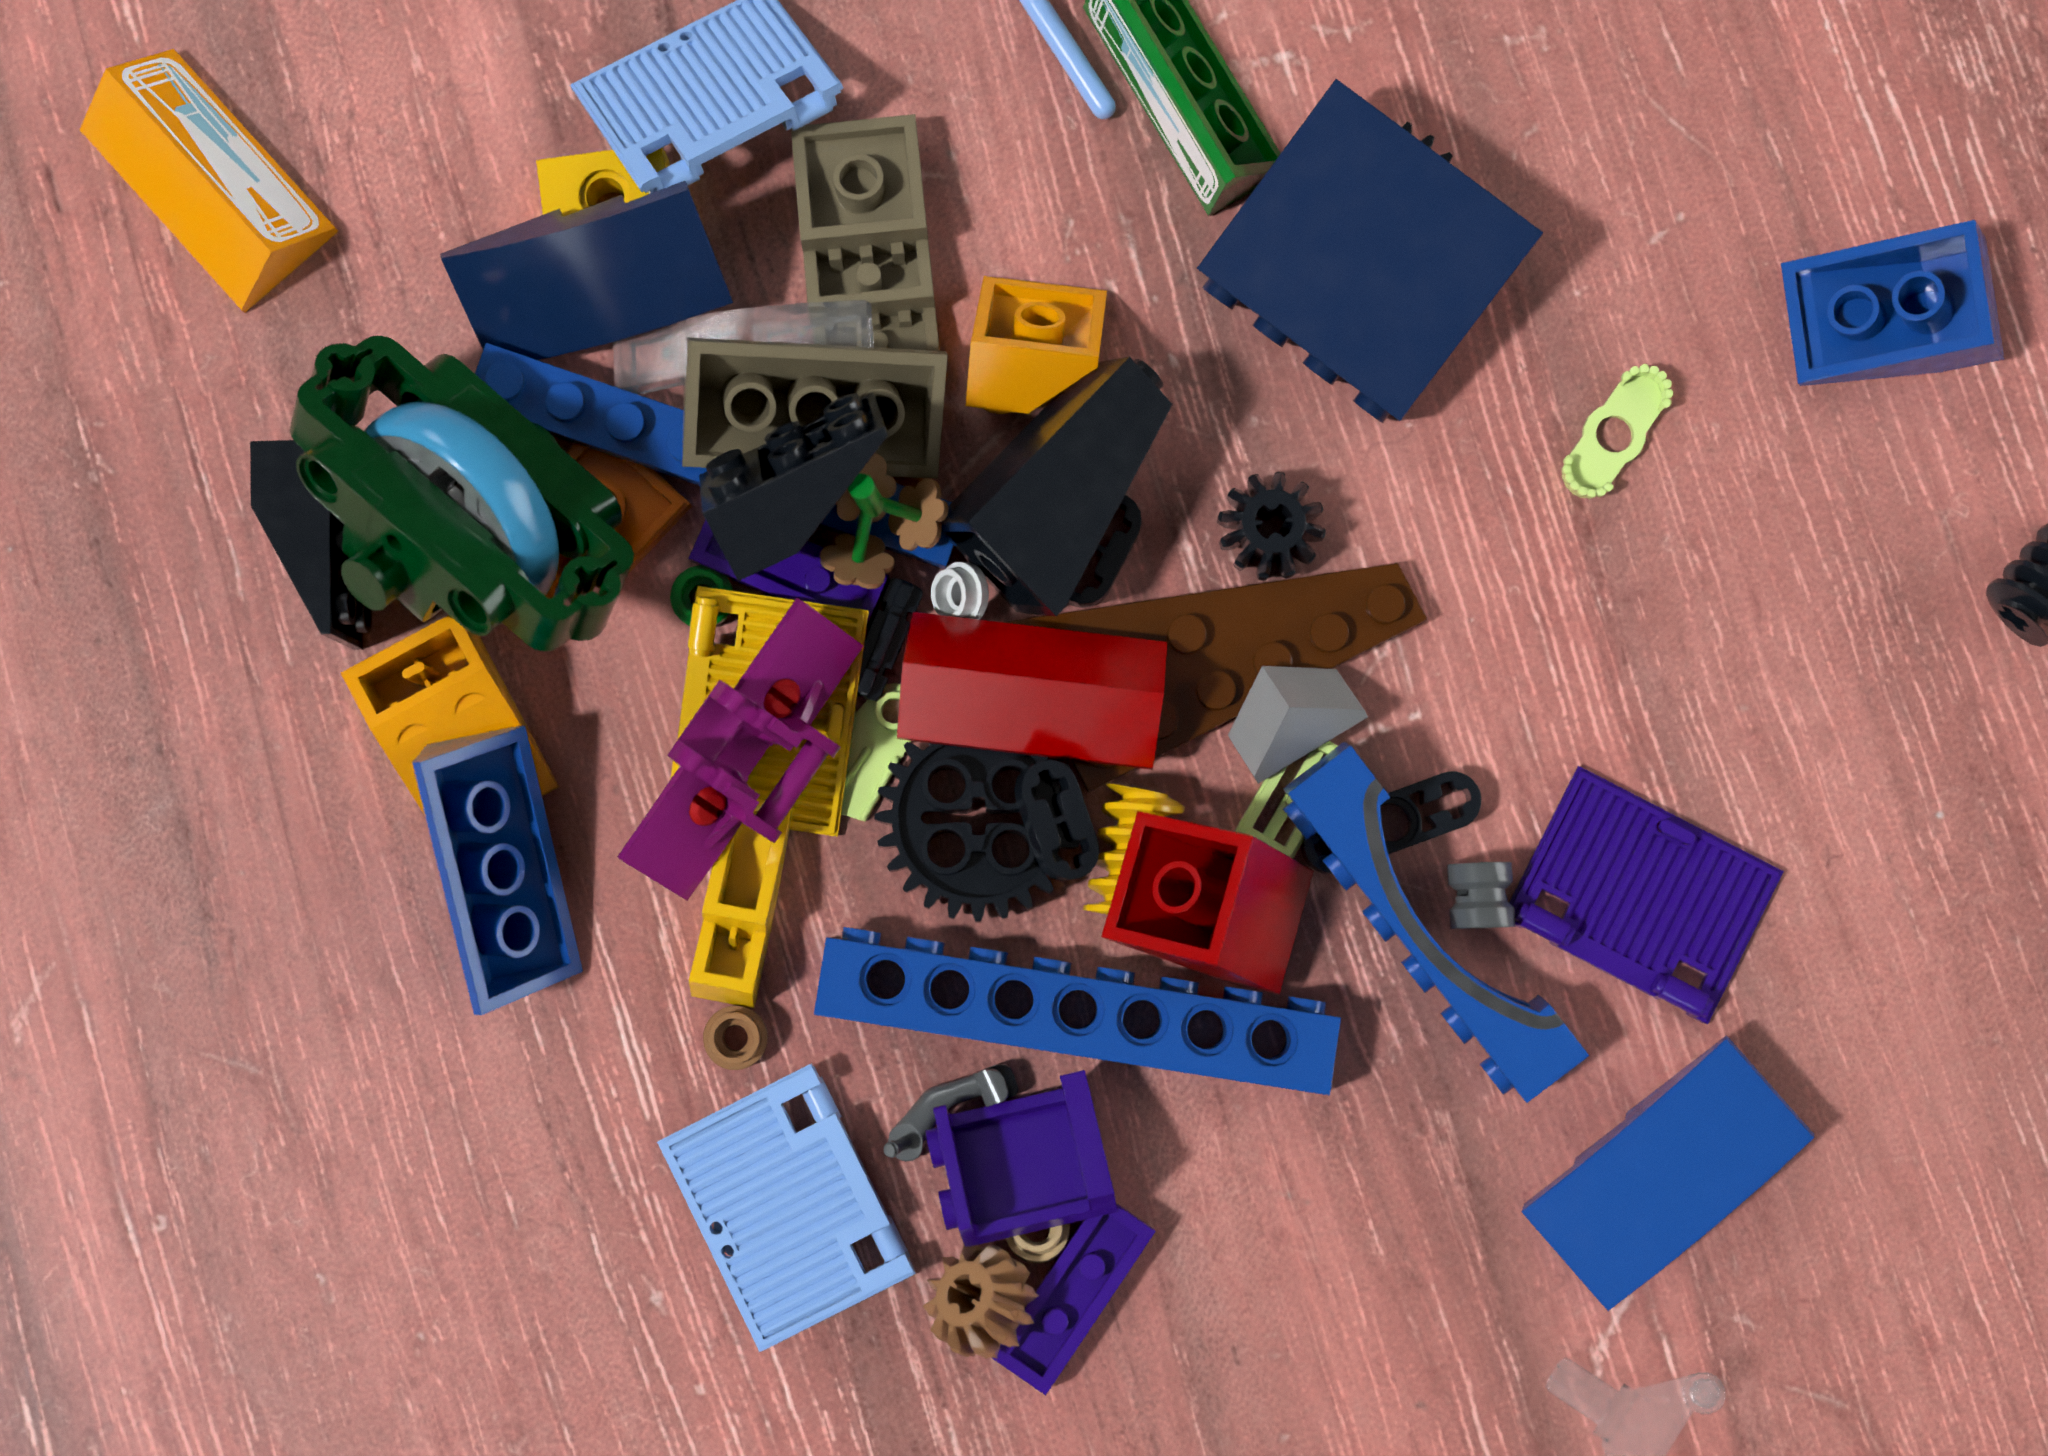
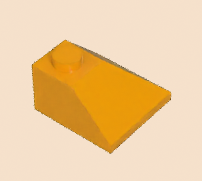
M983 276L970 344L965 406L983 408L995 414H1007L1010 412L1029 414L1098 368L1107 291Z

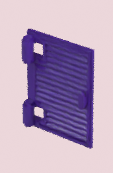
M1577 766L1509 903L1514 907L1516 927L1530 930L1549 940V944L1655 999L1667 1001L1686 1011V1015L1708 1025L1784 871ZM1541 890L1568 903L1561 918L1535 905ZM1679 961L1705 974L1698 989L1672 976Z

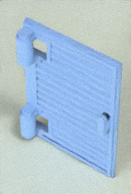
M736 0L570 84L571 89L641 192L644 191L649 194L682 181H686L688 186L700 180L699 176L704 174L701 164L781 123L786 131L790 129L795 131L832 112L833 107L837 105L835 95L841 93L843 89L842 83L778 0ZM806 75L815 91L791 103L780 87ZM672 143L680 154L681 160L656 172L646 156Z
M812 1063L657 1141L759 1352L916 1274L909 1259V1251L891 1215L888 1216L840 1119L842 1116L822 1076L819 1077ZM802 1094L816 1123L797 1132L783 1103ZM871 1234L884 1263L866 1272L852 1243Z

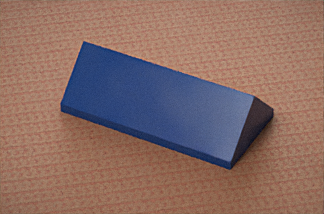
M515 726L427 744L412 764L474 1015H484L583 972L526 727Z

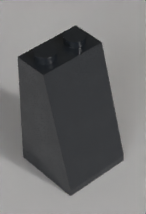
M1131 357L1098 362V368L1060 392L948 506L947 517L941 522L942 533L969 562L980 568L986 580L1017 613L1056 617L1066 607L1173 405L1160 391L1163 387L1161 378L1142 360L1135 359L1133 361Z

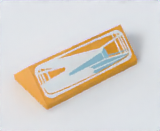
M174 49L105 69L79 130L244 313L339 232Z

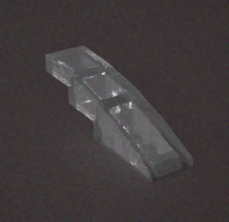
M867 300L734 309L697 315L672 325L613 342L614 387L641 395L681 385L684 386L688 337L874 348L872 304Z

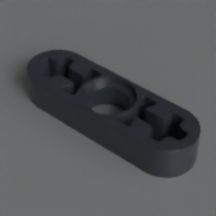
M1451 771L1388 793L1390 798L1382 803L1380 807L1387 804L1396 805L1405 812L1408 818L1407 832L1400 840L1394 842L1385 840L1388 855L1470 824L1477 817L1481 808V793L1477 784L1469 776ZM1447 783L1452 792L1462 790L1466 796V802L1458 806L1460 817L1453 819L1448 810L1429 815L1425 819L1432 828L1429 831L1423 832L1421 814L1415 803L1409 798V795L1418 792L1419 802L1422 805L1442 796L1440 786ZM1317 832L1307 840L1304 837L1301 851L1308 865L1318 872L1332 874L1322 861L1328 854L1318 856L1315 852L1314 844L1322 840Z

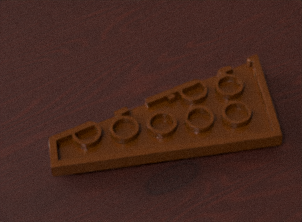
M1395 563L1061 613L1056 617L1041 616L1004 623L1167 642L1164 697L1154 758L1156 759L1235 719L1262 666L1333 669L1422 624L1427 620V617L1399 564ZM1071 760L1088 793L1137 769L1134 767Z

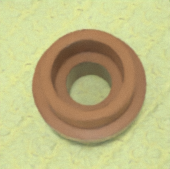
M728 1006L718 1010L710 1017L703 1032V1044L707 1055L715 1064L728 1070H741L755 1064L763 1056L768 1043V1031L763 1019L755 1011L744 1006ZM733 1025L743 1027L748 1035L747 1044L741 1050H733L725 1042V1033Z

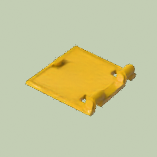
M704 586L697 587L696 599L692 607L687 646L689 653L677 740L719 680L734 689L795 601L794 599ZM803 601L863 645V648L833 693L810 724V726L841 748L834 758L828 754L793 805L790 830L838 837L869 610ZM718 612L738 615L735 645L714 642ZM803 739L797 748L793 746L791 751L774 743L768 747L748 776L747 784L751 789L760 794L757 799H767L807 739ZM672 761L670 780L680 767L675 761Z

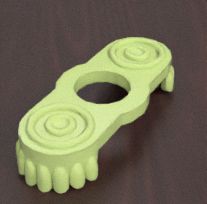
M1643 364L1640 367L1633 366L1629 371H1625L1622 374V381L1616 386L1605 404L1597 408L1586 419L1582 428V437L1571 453L1564 458V465L1561 470L1563 482L1572 494L1581 498L1592 499L1594 497H1602L1606 492H1610L1613 489L1612 482L1624 464L1631 462L1641 452L1646 441V432L1663 409L1671 405L1670 398L1673 396V390L1669 388L1672 386V382L1666 379V372H1659L1657 366L1649 368L1647 364ZM1618 418L1629 426L1631 442L1625 450L1610 452L1599 444L1596 438V430L1602 420Z

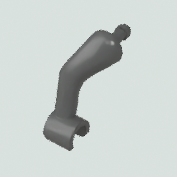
M996 1064L973 1075L926 1090L891 1130L888 1142L884 1145L883 1149L885 1155L890 1158L896 1157L905 1162L917 1159L927 1144L925 1130L932 1129L936 1125L933 1107L946 1105L948 1110L958 1103L982 1096L985 1106L989 1107L1017 1095L1019 1088L1012 1069L1007 1064Z

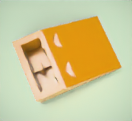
M450 615L341 672L368 727L424 815L423 804L412 764L414 759L427 744L485 732L525 726L541 795L544 796L559 788L480 636L469 632Z

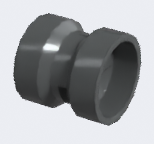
M1478 862L1447 865L1448 885L1457 890L1455 904L1449 909L1450 929L1515 927L1514 907L1507 901V895H1505V889L1513 882L1512 862Z

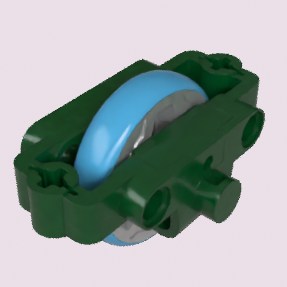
M371 336L356 346L337 343L322 348L316 355L312 377L306 380L298 389L290 434L296 444L305 451L296 461L300 480L321 504L344 523L342 548L343 553L349 558L342 564L341 574L351 594L360 603L376 611L383 610L397 599L422 622L430 620L443 609L462 627L479 636L488 635L498 625L503 623L528 646L544 652L557 649L568 639L585 641L599 636L606 627L634 560L632 546L614 530L622 521V512L618 501L609 489L567 454L548 430L539 424L530 422L467 366L451 355H438L423 365L398 342L385 336ZM378 390L391 400L396 407L379 415L363 431L355 425L364 417L369 395ZM560 553L564 557L573 560L569 561L563 569L553 598L549 599L545 595L556 578Z

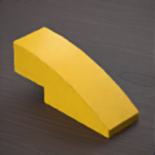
M757 799L759 803L753 813L756 814L765 800ZM793 806L777 828L782 833L775 843L742 823L713 864L702 908V927L688 981L691 997L749 1008L755 1007L780 887Z

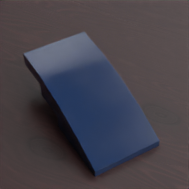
M686 181L625 203L623 195L564 217L561 210L557 209L440 254L443 265L482 350L485 344L489 343L535 360L615 342L672 325L733 303Z

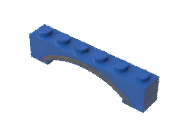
M1343 742L1283 788L1293 801L1283 808L1285 813L1306 840L1317 832L1332 853L1322 861L1346 891L1355 884L1361 889L1371 902L1362 913L1385 942L1394 935L1398 937L1411 954L1401 962L1424 993L1435 986L1450 1006L1440 1014L1464 1044L1473 1037L1479 1042L1489 1055L1487 1059L1480 1063V1066L1503 1095L1514 1088L1523 1100L1528 1103L1589 1057V1054L1556 1011L1540 995L1526 1002L1489 986L1455 962L1428 933L1405 897L1386 849L1380 805L1388 800L1390 796L1351 745Z

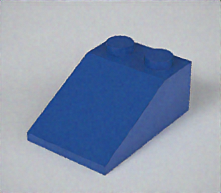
M1976 220L1781 263L1797 381L1800 386L1940 373L2004 360L1987 242Z

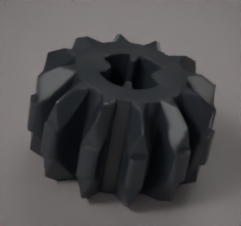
M1283 472L1275 473L1270 490H1266L1263 480L1258 474L1249 476L1247 485L1250 496L1242 490L1232 488L1227 495V500L1237 511H1221L1217 518V524L1224 528L1236 530L1220 539L1219 545L1221 549L1232 550L1241 546L1243 551L1235 560L1234 567L1238 571H1242L1247 567L1251 558L1259 561L1256 573L1257 579L1262 581L1268 579L1272 570V562H1276L1280 574L1285 579L1295 574V563L1292 556L1302 563L1311 564L1316 557V553L1306 542H1321L1326 533V530L1321 526L1307 523L1321 515L1324 510L1320 502H1312L1304 506L1301 505L1300 501L1309 489L1305 482L1297 484L1291 494L1283 491L1286 482L1285 473ZM1275 514L1284 521L1279 531L1286 532L1287 535L1283 537L1275 532L1267 539L1258 532L1263 522L1255 520V518L1260 516L1264 520H1269Z

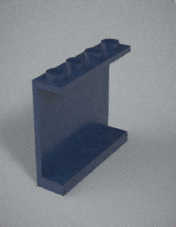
M1335 79L1196 269L1209 278L1202 287L1205 291L1231 310L1239 301L1259 315L1253 323V327L1280 347H1283L1290 338L1309 353L1303 361L1306 367L1331 385L1336 382L1339 376L1360 391L1353 399V402L1378 421L1384 423L1390 414L1399 421L1405 417L1413 403L1525 256L1530 253L1542 237L1543 232L1338 79Z

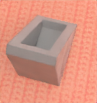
M1262 666L1228 736L1259 784L1368 718V716L1337 669Z

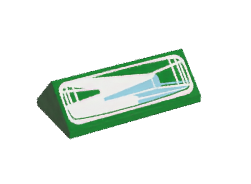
M1085 0L1083 5L1085 13L1207 215L1210 216L1252 193L1281 153L1189 1Z

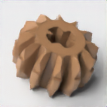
M964 1245L960 1259L953 1256L942 1257L945 1274L942 1278L926 1279L931 1288L936 1291V1297L922 1306L929 1316L936 1318L930 1329L936 1338L948 1343L953 1352L964 1357H974L977 1354L986 1359L997 1358L1001 1344L1007 1347L1019 1346L1016 1328L1019 1324L1028 1325L1034 1323L1031 1316L1024 1311V1308L1038 1297L1033 1287L1025 1284L1030 1274L1025 1265L1012 1259L1009 1256V1252L997 1246L990 1247L988 1245L984 1249L976 1245L971 1247H965Z

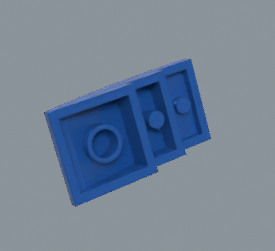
M1726 1035L1626 1113L1623 1122L1578 1155L1573 1166L1525 1202L1521 1212L1609 1311L1670 1264L1765 1184L1814 1139V1133Z

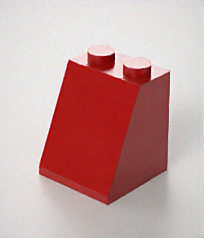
M1137 811L1101 937L1224 981L1280 995L1314 871L1254 836Z

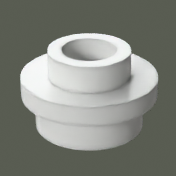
M955 562L935 576L931 586V600L938 615L979 620L984 615L988 605L989 589L986 578L978 566L971 562Z

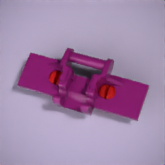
M796 598L734 689L719 680L667 756L679 764L680 767L617 857L688 901L742 823L775 843L782 833L777 829L825 758L828 754L834 758L841 748L810 726V724L833 693L863 648V645L808 604ZM803 739H807L756 814L753 813L759 803L757 798L760 794L749 787L747 784L748 776L768 747L774 743L791 751L793 746L797 748Z

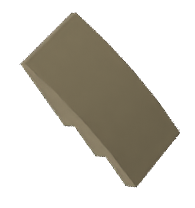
M915 114L804 125L795 131L791 129L800 240L804 257L812 343L819 345L940 351Z

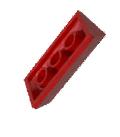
M913 612L902 663L897 739L1152 770L1164 697L1167 642Z

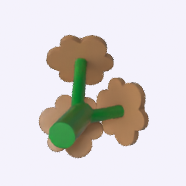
M875 452L836 503V512L842 520L852 521L859 515L855 537L850 534L836 536L834 545L826 546L821 550L820 564L825 569L833 571L835 581L841 585H859L866 589L880 587L884 583L885 573L893 570L895 561L890 554L884 553V542L879 537L870 535L872 522L881 520L886 513H889V529L893 534L900 536L899 544L902 549L913 551L918 546L927 549L934 547L941 537V522L948 514L947 502L940 499L941 488L938 482L926 478L921 480L916 487L905 486L899 494V502L887 499L894 495L897 485L891 476L886 475V461L880 454Z

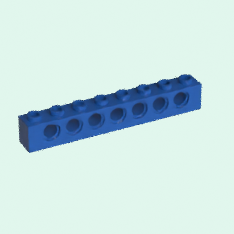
M843 927L841 939L826 937L814 1015L1323 1095H1330L1341 1017L1325 1015L1327 1002L1288 996L1286 1009L1261 1005L1263 992L1224 987L1223 999L1197 995L1199 982L1161 977L1159 989L1134 985L1135 972L1097 967L1095 979L1070 975L1071 962L1040 957L1033 958L1032 969L1007 966V952L970 947L968 959L943 956L945 943L912 937L906 938L905 949L879 946L881 933ZM886 960L897 963L905 975V984L902 991L890 999L876 995L869 984V976L873 967L879 962ZM948 970L961 973L969 984V995L966 1001L961 1006L952 1009L939 1005L932 994V985L935 978L940 973ZM1010 980H1018L1025 983L1033 994V1005L1030 1011L1020 1018H1008L1001 1014L996 1007L995 995L998 988ZM1074 990L1087 992L1096 1003V1015L1093 1021L1083 1028L1067 1026L1059 1015L1061 999L1067 993ZM1138 1000H1146L1152 1003L1159 1013V1025L1156 1031L1145 1038L1131 1036L1123 1024V1015L1126 1008ZM1203 1010L1214 1012L1220 1018L1223 1026L1219 1041L1208 1048L1195 1046L1189 1039L1187 1032L1188 1023L1192 1016ZM1273 1020L1284 1029L1286 1035L1285 1046L1278 1055L1271 1058H1263L1253 1048L1252 1034L1260 1023Z

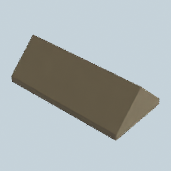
M688 337L684 376L682 467L706 468V465L711 460L734 449H740L742 454L765 444L764 438L766 435L784 424L798 421L803 426L824 416V408L838 398L857 393L862 398L873 392L888 433L887 438L876 451L886 461V475L891 477L938 479L948 354L946 351Z

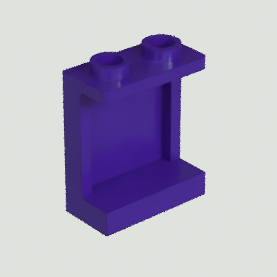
M1085 1070L1061 1075V1089L1010 1100L989 1107L985 1106L955 1114H949L946 1105L933 1107L937 1127L925 1130L933 1167L945 1166L950 1189L938 1191L942 1215L947 1230L959 1229L965 1247L1118 1212Z

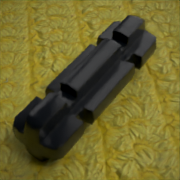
M891 578L885 587L880 599L881 602L886 603L883 611L876 609L865 636L857 695L861 698L878 701L884 692L888 682V678L883 676L886 668L893 670L911 623L906 621L909 613L917 612L923 597V591L910 582Z

